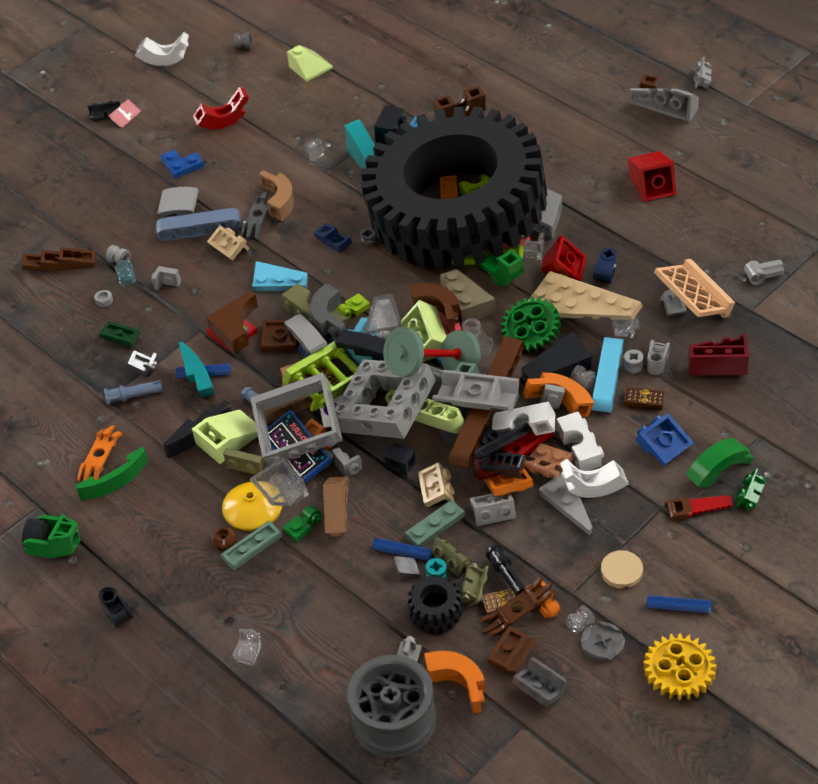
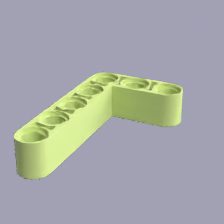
M390 390L386 394L385 399L388 405L396 390ZM427 398L414 420L454 434L460 433L465 422L458 408Z

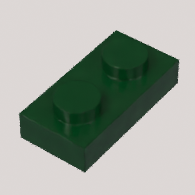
M108 321L99 335L101 339L133 347L141 333L138 329Z

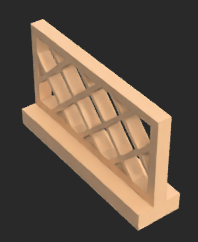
M685 259L683 265L655 269L654 273L697 317L719 314L722 318L729 317L735 302L692 259Z

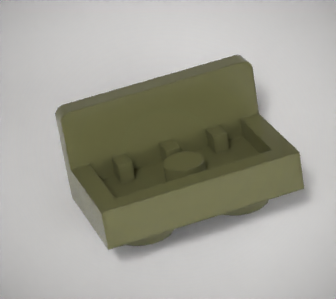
M226 448L223 453L226 466L229 469L263 477L268 468V464L262 456Z

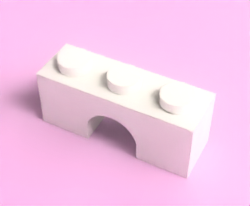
M549 402L513 409V411L497 412L493 417L492 429L507 433L524 423H529L536 436L555 431V412Z
M579 412L556 418V431L563 444L578 443V445L572 446V453L575 458L573 462L576 468L582 471H589L601 467L604 453L601 446H597L593 432L588 430L586 419L582 418Z

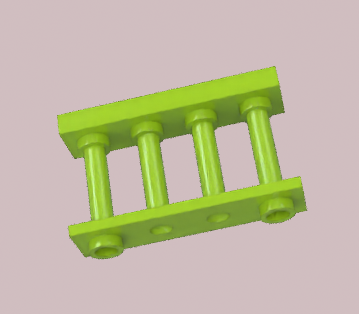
M334 341L287 368L282 381L288 385L303 380V377L307 374L312 376L320 374L317 368L325 366L340 381L335 386L330 383L332 396L335 399L345 392L358 366L344 353V348L336 347ZM339 358L354 374L347 378L331 360ZM324 392L320 395L318 393L309 395L313 399L310 407L311 412L326 406Z

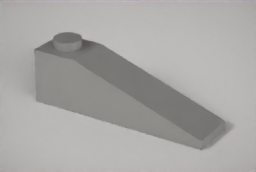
M631 88L629 91L630 104L688 122L698 111L699 97L686 91Z

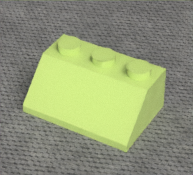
M420 300L397 324L398 328L405 327L415 330L421 337L424 349H441L442 343L446 338L437 308ZM423 357V362L435 359V357Z

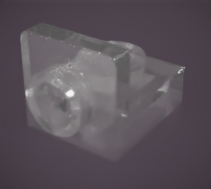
M240 628L238 631L240 639L232 654L233 661L253 666L262 646L260 634L252 629Z

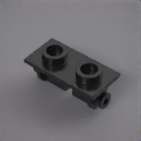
M111 100L107 103L88 105L90 120L105 119V113L110 118L109 115L121 105L120 101Z

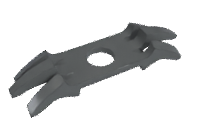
M264 192L262 195L254 197L250 212L242 224L241 237H244L247 229L246 238H250L252 230L256 226L255 239H259L260 230L263 227L262 224L268 213L265 202L266 199L268 201L273 197H268L269 192ZM255 212H262L261 216H253Z

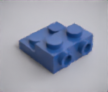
M669 413L663 417L658 415L651 421L652 425L649 427L645 425L637 431L638 436L635 439L647 454L652 453L663 467L694 443Z

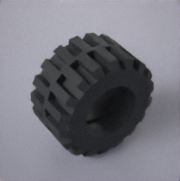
M430 575L427 576V579H419V583H414L412 589H409V596H407L409 616L413 625H417V629H424L425 633L433 631L434 634H438V631L447 632V628L452 629L455 627L454 623L459 622L462 615L461 594L454 581L449 582V578H441L440 575H436V577H431ZM434 601L444 603L439 607L426 606V604Z

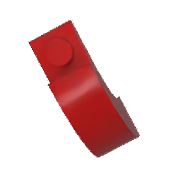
M238 87L230 101L221 107L213 108L200 104L193 118L197 126L205 129L215 130L231 126L246 113L243 106L247 104L249 96L244 88Z

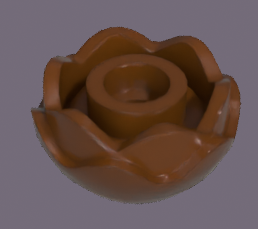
M228 527L216 529L211 536L213 546L221 551L234 546L237 540L235 532Z

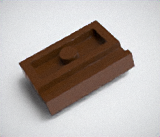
M509 626L488 656L487 661L489 664L505 672L509 671L515 676L536 646L537 639H532L527 634Z

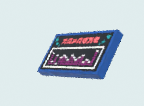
M291 409L267 428L273 450L313 437ZM323 448L318 449L316 452L302 454L295 459L283 461L302 486L333 462Z

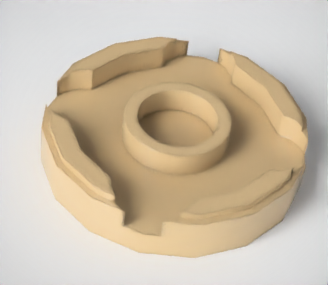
M620 550L614 551L605 556L601 563L602 577L607 584L617 589H623V587L628 586L630 588L640 582L643 576V564L634 553Z

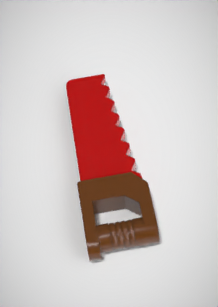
M729 495L696 499L686 497L664 501L671 521L686 520L693 516V514L709 513L711 510L733 508ZM676 506H681L682 511L677 512Z

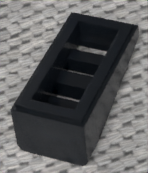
M494 452L484 458L481 470L520 479L525 466V455ZM490 459L493 460L492 464H488Z

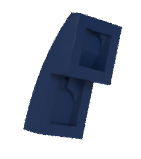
M326 223L313 232L318 240L338 252L343 251L352 243L351 237L338 233L337 227Z

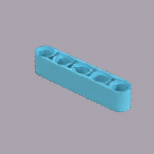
M604 337L592 398L594 401L592 411L612 412L624 339Z

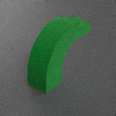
M513 250L497 258L490 254L484 258L485 262L480 264V267L491 275V280L503 287L520 278L524 273L523 258Z
M729 438L714 444L704 451L685 474L698 487L710 488L718 475L727 467L736 463L751 464L754 457L749 453L750 450L746 446L740 444L735 438Z

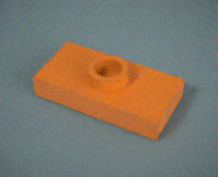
M456 175L440 177L441 199L458 197Z

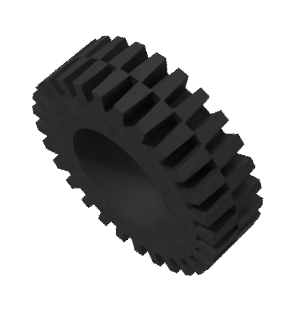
M454 107L453 117L446 118L444 109L435 110L436 120L431 122L428 121L425 114L417 116L418 127L414 128L406 121L399 125L401 136L390 131L385 135L386 145L377 142L373 147L374 156H367L365 160L366 168L362 169L361 172L363 180L361 187L366 207L379 243L381 245L385 243L387 251L392 255L398 251L402 261L408 262L414 256L417 266L425 267L432 257L436 269H444L447 258H453L456 268L465 267L464 256L473 255L476 265L485 262L484 251L488 249L497 258L504 255L502 242L513 249L520 244L519 234L529 237L533 232L532 223H540L542 219L541 210H546L547 206L546 197L548 195L539 144L537 145L534 133L529 134L528 127L523 122L517 125L515 117L509 114L501 119L500 111L492 109L484 117L482 107H473L470 116H465L463 107ZM466 173L483 174L491 178L476 191L457 198L432 199L419 195L427 186L443 176Z

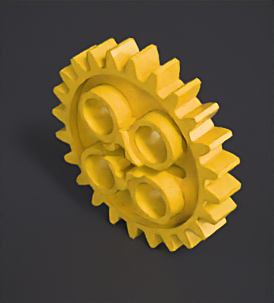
M679 633L678 638H674L670 634L669 640L662 636L661 643L655 640L654 647H648V653H645L643 668L645 669L644 675L648 677V684L654 683L653 690L661 688V695L668 692L669 699L675 694L678 700H681L682 695H685L690 700V694L693 693L696 697H699V690L705 693L707 686H712L717 666L715 664V657L711 656V649L706 650V643L698 644L699 638L691 641L690 635L683 639L681 633Z

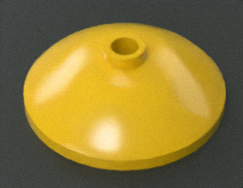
M258 481L246 482L236 486L226 495L222 504V512L226 522L233 528L246 532L255 531L268 521L273 524L282 510V500L279 492L273 486Z

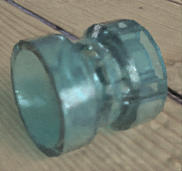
M121 261L116 264L115 271L118 275L119 283L124 286L134 283L136 277L133 272L132 263L130 261Z

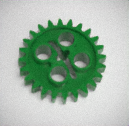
M531 296L530 301L524 298L523 303L517 300V306L510 305L512 310H506L507 316H502L504 322L500 323L503 338L507 336L524 340L523 352L526 349L528 354L531 353L532 349L537 353L538 347L544 350V344L551 345L550 339H557L554 333H560L558 327L561 326L559 321L561 318L557 308L554 307L552 302L549 303L547 299L542 302L541 297H538L536 301L533 296Z

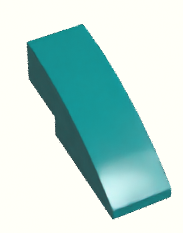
M179 342L189 383L196 382L201 398L215 395L216 393L209 374L199 357L185 343Z

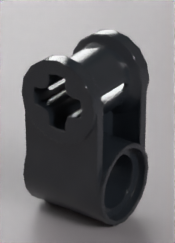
M105 587L100 590L98 594L100 604L114 628L118 627V624L127 618L132 619L134 617L127 603L123 601L113 587Z

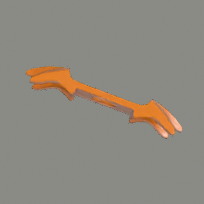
M114 425L107 429H102L96 434V440L84 463H81L77 481L81 482L82 478L83 481L89 478L93 470V478L95 480L99 479V475L103 471V466L112 448L115 447L117 439L123 434L120 431L112 434L115 429ZM97 450L105 452L101 457H95L94 453Z

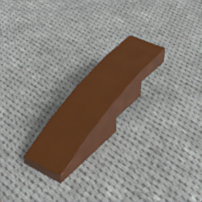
M60 247L59 252L42 250L41 255L23 253L22 270L63 271L94 266L95 251Z

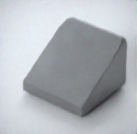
M394 557L400 581L420 576L415 558Z

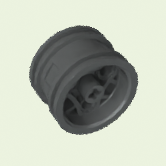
M384 655L367 661L354 672L349 681L347 698L353 732L361 746L370 753L384 758L405 757L423 748L431 739L436 725L433 685L424 667L415 660L405 656Z

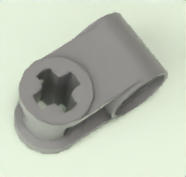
M654 340L650 341L647 357V371L649 374L660 375L663 373L670 351L669 342L664 344Z

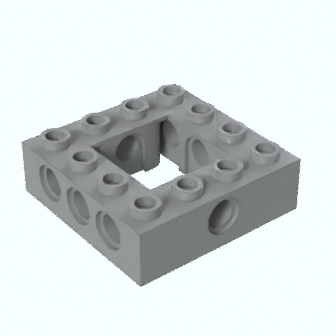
M363 359L335 407L340 431L343 433L405 439L436 381L429 365L421 364L419 370L412 376L399 377L393 375L387 369L385 361ZM380 386L385 391L396 390L387 407L370 405L372 400L376 398V393Z

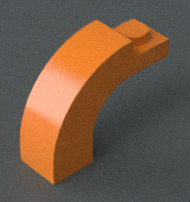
M542 373L540 378L527 379L523 390L525 398L541 397L545 384L564 387L561 403L566 407L569 414L579 412L581 417L589 416L594 401L587 390L576 381L555 373Z
M434 651L424 653L426 670L432 683L449 680L461 684L468 693L473 714L482 712L481 703H485L483 692L486 691L485 679L479 667L471 659L456 652Z

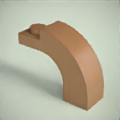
M263 170L259 173L261 187L275 193L267 201L268 214L283 221L294 207L292 184L282 173L274 176Z

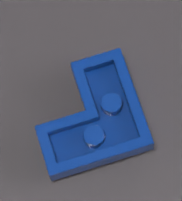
M176 150L160 155L162 163L174 179L205 167L204 161L197 152L181 158Z

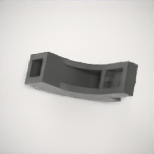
M327 283L316 291L311 300L312 320L315 329L321 336L324 337L329 333L332 337L338 338L342 330H346V324L330 314L341 305L340 292Z

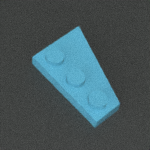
M256 261L252 285L253 291H287L297 283L307 289L308 275L306 272Z

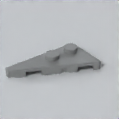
M561 472L557 479L552 478L538 489L539 495L588 535L592 533L593 527L580 496L569 492Z

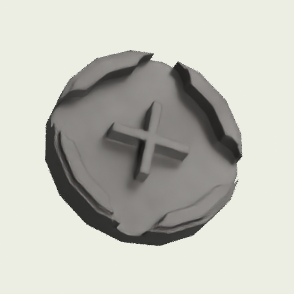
M598 622L596 625H590L582 634V650L593 661L601 663L611 662L619 658L624 650L625 639L621 630L611 623Z

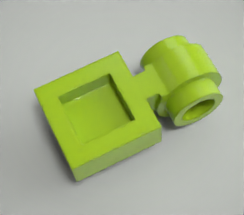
M358 293L346 300L345 304L338 306L336 310L347 317V319H350L352 313L358 316L368 310L370 302Z

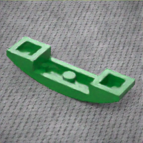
M141 447L127 455V463L98 480L91 476L75 485L79 499L89 500L107 495L133 480L148 462L145 448Z

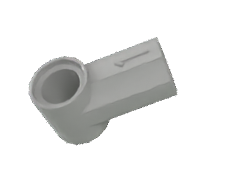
M781 260L761 264L758 261H750L744 266V271L753 285L761 284L766 278L784 274Z

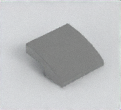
M175 187L163 190L157 214L161 218L175 213L177 216L193 214L198 189L196 187Z

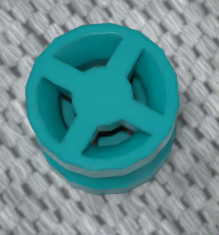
M440 558L430 559L426 564V578L430 575L431 577H436V575H440L441 578L447 577L446 563Z

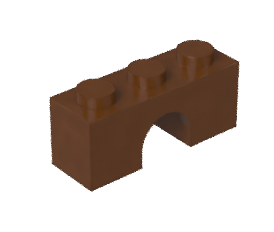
M479 86L464 90L463 99L458 103H454L449 95L433 100L435 117V110L444 109L446 118L453 117L454 107H463L465 116H470L473 107H482L483 111H486L485 94Z

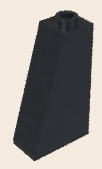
M571 332L522 367L521 383L525 387L527 379L540 378L542 373H555L568 378L592 369V356L576 334Z

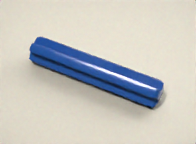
M229 363L204 365L209 376L231 374V365ZM177 367L175 371L176 377L187 378L185 367Z
M375 538L372 545L374 550L429 561L433 554L432 549Z
M649 595L647 597V607L709 613L711 611V601Z

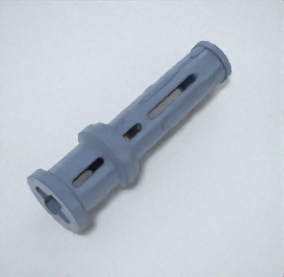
M160 380L130 387L120 385L119 388L104 389L107 405L117 401L126 402L127 399L163 392Z

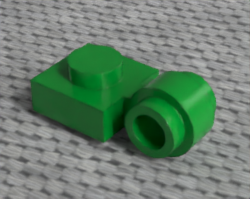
M314 506L305 507L302 511L303 518L296 515L282 527L283 532L297 543L312 531L311 524H318L322 518L320 511Z

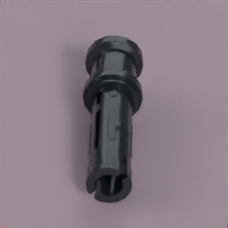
M496 544L489 547L486 551L487 559L493 562L495 571L502 574L515 596L524 591L525 586L511 567L510 558L504 555L501 545Z

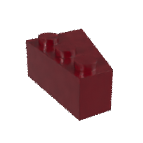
M746 333L740 334L739 338L734 339L725 337L723 341L713 343L711 340L689 345V375H748L749 352Z

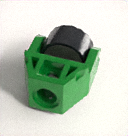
M61 514L60 517L41 515L37 519L30 518L26 521L22 532L24 552L33 556L54 558L72 555L80 542L78 523L67 518L64 514Z

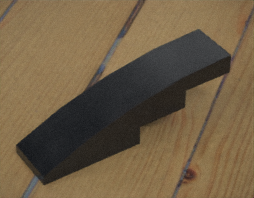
M342 330L335 341L337 348L353 349L355 355L372 357V360L384 361L383 350L386 339L361 332Z
M224 400L213 412L205 410L194 422L187 419L163 444L166 457L171 458L196 445L192 428L208 417L232 412L231 404Z

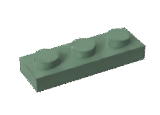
M450 500L407 530L405 537L414 546L423 547L465 517V511L453 500Z

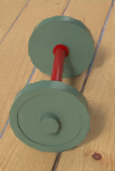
M405 327L397 328L388 335L383 350L387 369L393 375L399 377L415 374L423 362V357H441L444 369L454 371L460 362L473 363L478 366L481 357L477 338L471 332L465 330L452 331L448 334L442 343L441 349H424L421 337L415 330Z

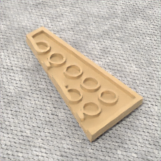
M549 271L532 295L535 301L538 297H541L542 302L545 299L549 303L552 302L554 307L557 308L560 318H583V316H589L592 319L610 317L611 320H633L642 308L640 301Z

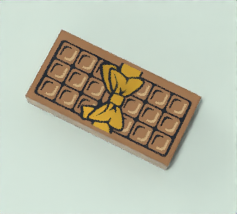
M512 589L483 595L482 602L486 615L491 614L497 607H502L516 597ZM520 602L515 603L512 611L523 609V604Z

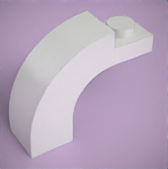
M183 32L171 45H160L146 37L139 45L135 56L152 65L168 66L175 64L184 57L185 50L189 44L187 42L189 35Z
M568 459L560 463L563 469L561 474L568 490L576 496L586 498L605 496L629 484L623 469L614 460L592 471L579 470Z

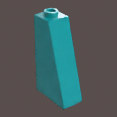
M356 120L344 125L347 151L360 168L365 169L367 156H374L373 147L375 144L362 122Z

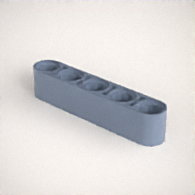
M227 208L161 218L156 222L157 238L161 241H170L211 235L219 226H222L224 229L229 227L231 230L236 231L241 227L240 212L236 208Z

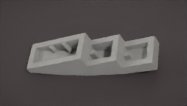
M301 314L284 322L286 328L292 332L302 348L312 354L328 345L314 326Z

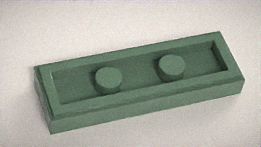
M268 521L223 552L221 558L234 571L282 537V532Z

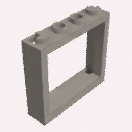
M324 373L251 397L262 457L269 466L278 465L282 461L295 459L302 454L316 452L320 448L333 446L343 441L330 383ZM323 391L332 430L272 451L264 411Z

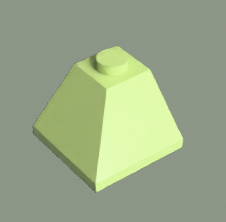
M301 45L287 51L289 67L306 81L333 68L330 63L315 51Z

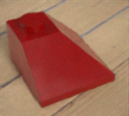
M561 235L544 255L540 269L545 274L551 271L581 281L587 256Z

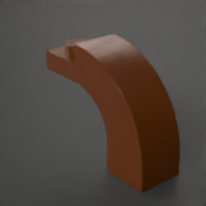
M433 283L410 284L413 306L419 300L435 306L445 316L448 332L456 331L455 324L458 323V317H460L457 297L449 289Z

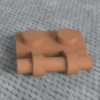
M540 443L530 455L531 461L525 460L524 468L528 469L529 472H538L544 477L557 479L560 474L559 471H563L560 463L566 459L572 463L575 458L573 453Z

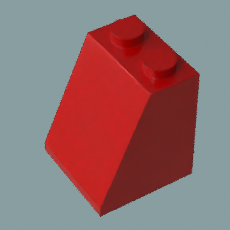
M661 151L627 158L629 175L643 202L677 195L674 162Z

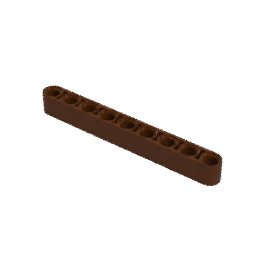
M505 336L487 375L512 378L524 350V340ZM470 409L451 450L449 464L468 469L471 468L476 457L475 450L480 448L486 429L489 428L497 409Z

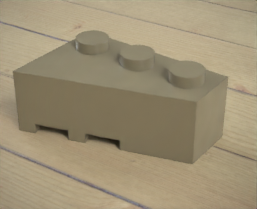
M455 269L440 275L441 286L449 289L458 299L460 317L458 319L462 326L496 314V299L459 270Z

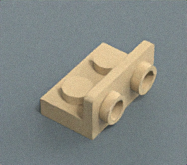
M219 226L207 241L232 261L242 248L247 251L250 249L246 245L247 241L240 235L238 237L234 236L236 233L229 227L224 229L222 226Z
M438 462L418 472L423 501L427 507L444 499L448 502L450 500L454 501L453 495L455 492L450 483L451 474L447 468H444Z

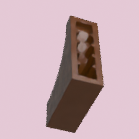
M251 290L207 316L209 330L234 354L249 345L247 331L243 328V324L247 316L258 307L256 294Z

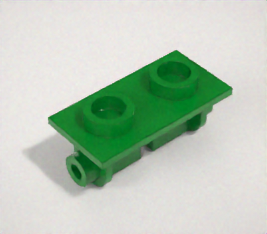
M758 468L751 474L747 473L742 481L744 487L739 490L736 496L738 499L736 508L741 504L749 511L756 507L759 495L765 485L764 476L757 475Z

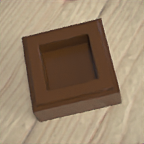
M644 74L640 82V88L657 89L660 77Z

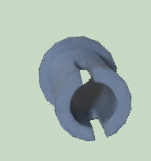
M245 387L241 392L242 399L250 403L251 397L259 395L251 387Z

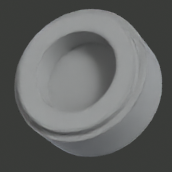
M101 290L94 296L96 305L99 307H107L113 302L112 293L108 290Z

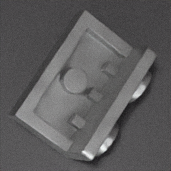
M534 657L529 659L527 668L515 675L512 684L545 707H548L562 697L567 683L564 677Z

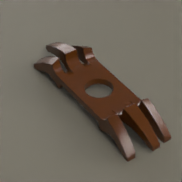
M538 576L533 584L525 587L524 591L500 608L497 607L491 614L480 618L482 623L496 620L484 628L483 632H490L491 636L505 632L509 626L537 606L543 605L553 593L550 589L552 583L549 581L545 586L536 591L543 581L542 576ZM518 602L522 603L524 606L523 610L519 613H514L512 611L513 605Z

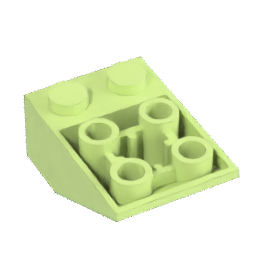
M241 410L208 417L192 428L195 443L219 464L225 461L223 453L226 448L239 451L258 437L256 423Z

